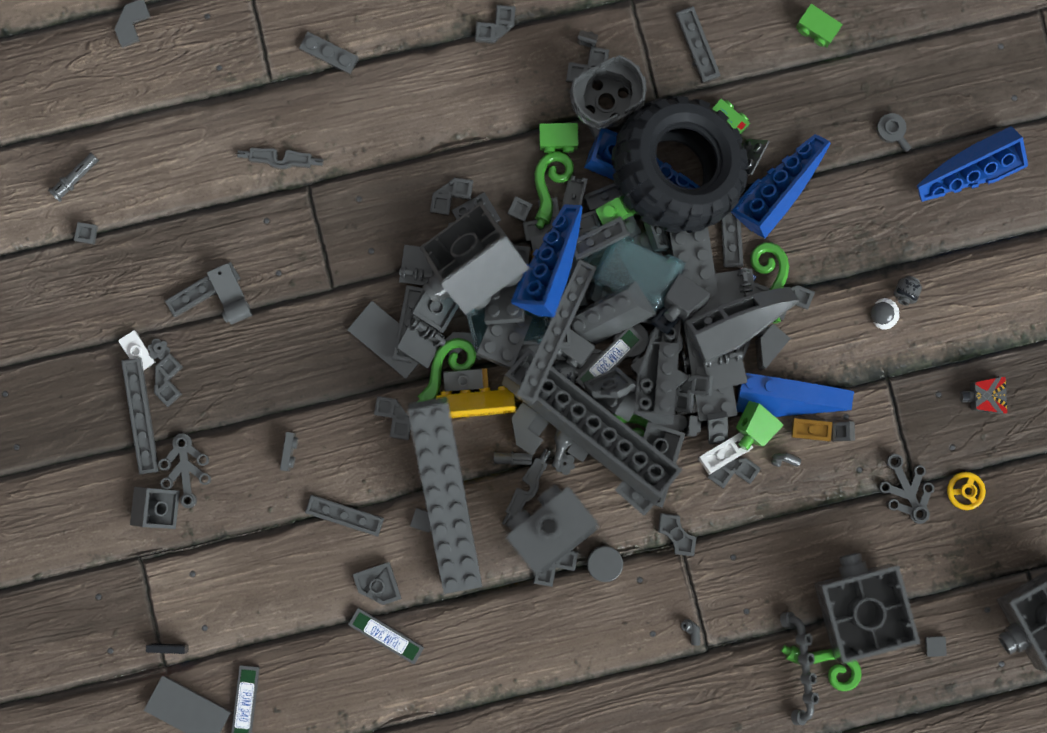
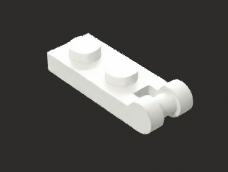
M741 433L736 434L698 458L709 475L748 452L742 447L738 449L735 444L739 443L743 435Z

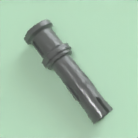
M90 152L68 175L60 177V181L52 189L49 188L48 191L61 202V198L67 192L72 191L73 185L99 160Z

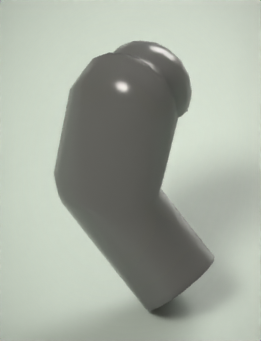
M778 453L772 456L773 460L771 461V464L776 467H780L782 462L798 467L801 463V458L790 453Z
M685 619L681 623V629L691 635V645H701L700 627L692 620Z

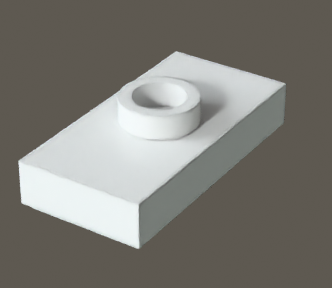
M135 330L118 340L130 359L142 358L144 370L156 363L149 356L150 352Z

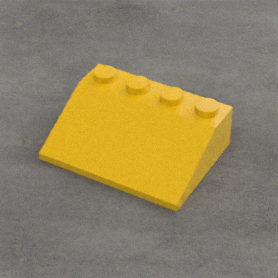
M504 386L498 387V390L490 391V388H481L479 392L472 393L471 389L460 390V394H452V391H442L441 395L436 396V398H448L451 418L515 413L514 394Z

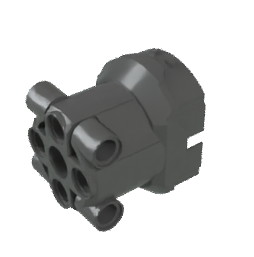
M619 55L587 70L574 79L569 90L571 105L577 117L584 124L588 125L594 139H596L600 129H609L611 131L620 129L636 110L644 106L647 91L646 78L643 77L638 65H635L628 58ZM599 83L602 89L596 91L592 88V85ZM625 91L628 97L620 98L618 92ZM608 97L613 101L614 106L606 110L599 106L598 101L601 98ZM588 108L593 109L595 113L593 114Z

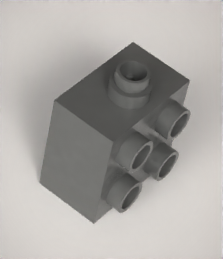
M482 202L419 247L435 273L428 278L430 282L422 286L427 295L434 303L440 301L441 298L445 300L451 296L465 315L473 309L479 310L485 307L490 302L492 295L503 287H510L518 283L523 273L529 269L507 235Z
M556 484L538 497L539 502L543 506L532 516L524 509L507 522L512 532L506 538L538 576H541L600 528L598 522L569 486L561 491Z
M853 553L839 558L842 565L839 567L841 576L814 583L834 659L844 664L920 643L898 565L888 563L868 569L866 561H862L861 554Z
M1047 572L996 600L1010 623V626L1004 629L1005 632L998 635V639L1008 654H1012L1016 651L1020 653L1025 650L1034 668L1047 672Z

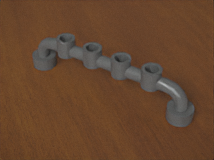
M783 612L780 617L781 625L784 628H792L796 625L798 630L796 636V643L800 647L798 662L802 665L800 681L804 684L805 693L802 699L806 704V712L805 710L795 709L791 714V720L794 725H805L814 714V704L819 702L818 693L812 692V685L817 682V676L815 673H810V665L814 663L815 657L812 653H808L807 645L812 643V636L806 633L804 623L793 612Z

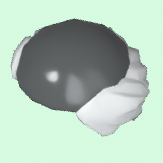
M882 298L872 307L871 318L876 327L882 330L889 329L899 320L900 311L894 301Z

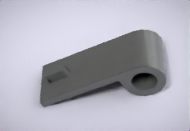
M228 263L207 271L224 308L222 316L226 323L230 322L232 325L253 316L249 304Z

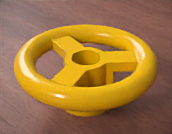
M958 473L952 477L948 484V498L955 507L961 510L975 509L985 498V485L981 478L974 473ZM968 478L967 483L961 489H953L959 479ZM974 481L977 482L980 489L978 499L975 498V496L977 495V488L973 484ZM966 488L970 490L968 495L965 493ZM954 495H962L964 498L969 499L971 504L959 503Z

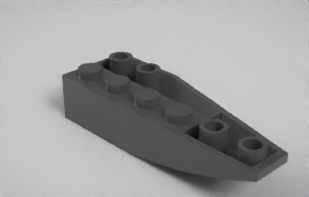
M790 287L749 295L687 321V336L707 363L744 345L795 306L799 299Z
M681 319L667 335L655 327L637 376L634 414L653 423L673 424Z

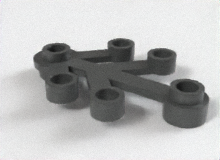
M178 434L173 439V449L165 459L159 461L158 466L161 470L170 469L171 462L178 454L180 462L167 478L161 480L160 485L163 489H171L173 482L182 474L184 495H182L180 502L185 508H193L197 504V497L191 490L190 472L203 485H208L212 478L188 460V453L195 457L197 463L201 466L209 463V457L206 454L200 453L192 446L190 436ZM182 439L185 441L183 447L179 445V441ZM202 456L206 457L204 464L200 462ZM163 461H167L168 466L166 468L162 467ZM204 475L208 477V481L206 483L202 481V477ZM168 480L170 482V486L165 487L164 481ZM186 497L191 498L190 504L185 503Z
M898 454L889 455L886 464L890 469L894 470L903 489L892 486L889 482H881L879 484V491L908 499L911 507L900 504L896 499H890L887 502L888 509L909 514L911 520L915 523H925L930 516L927 504L931 493L934 492V485L932 483H924L921 487L923 494L920 502L916 498L922 476L926 473L925 467L917 465L913 468L914 477L910 486L902 469L903 458ZM892 458L897 460L896 465L891 464ZM918 467L922 468V474L920 475L916 471ZM883 484L888 485L887 491L882 489ZM926 485H930L931 490L929 492L925 490ZM892 501H895L897 504L894 509L890 506ZM918 510L922 512V516L920 518L916 516V512Z

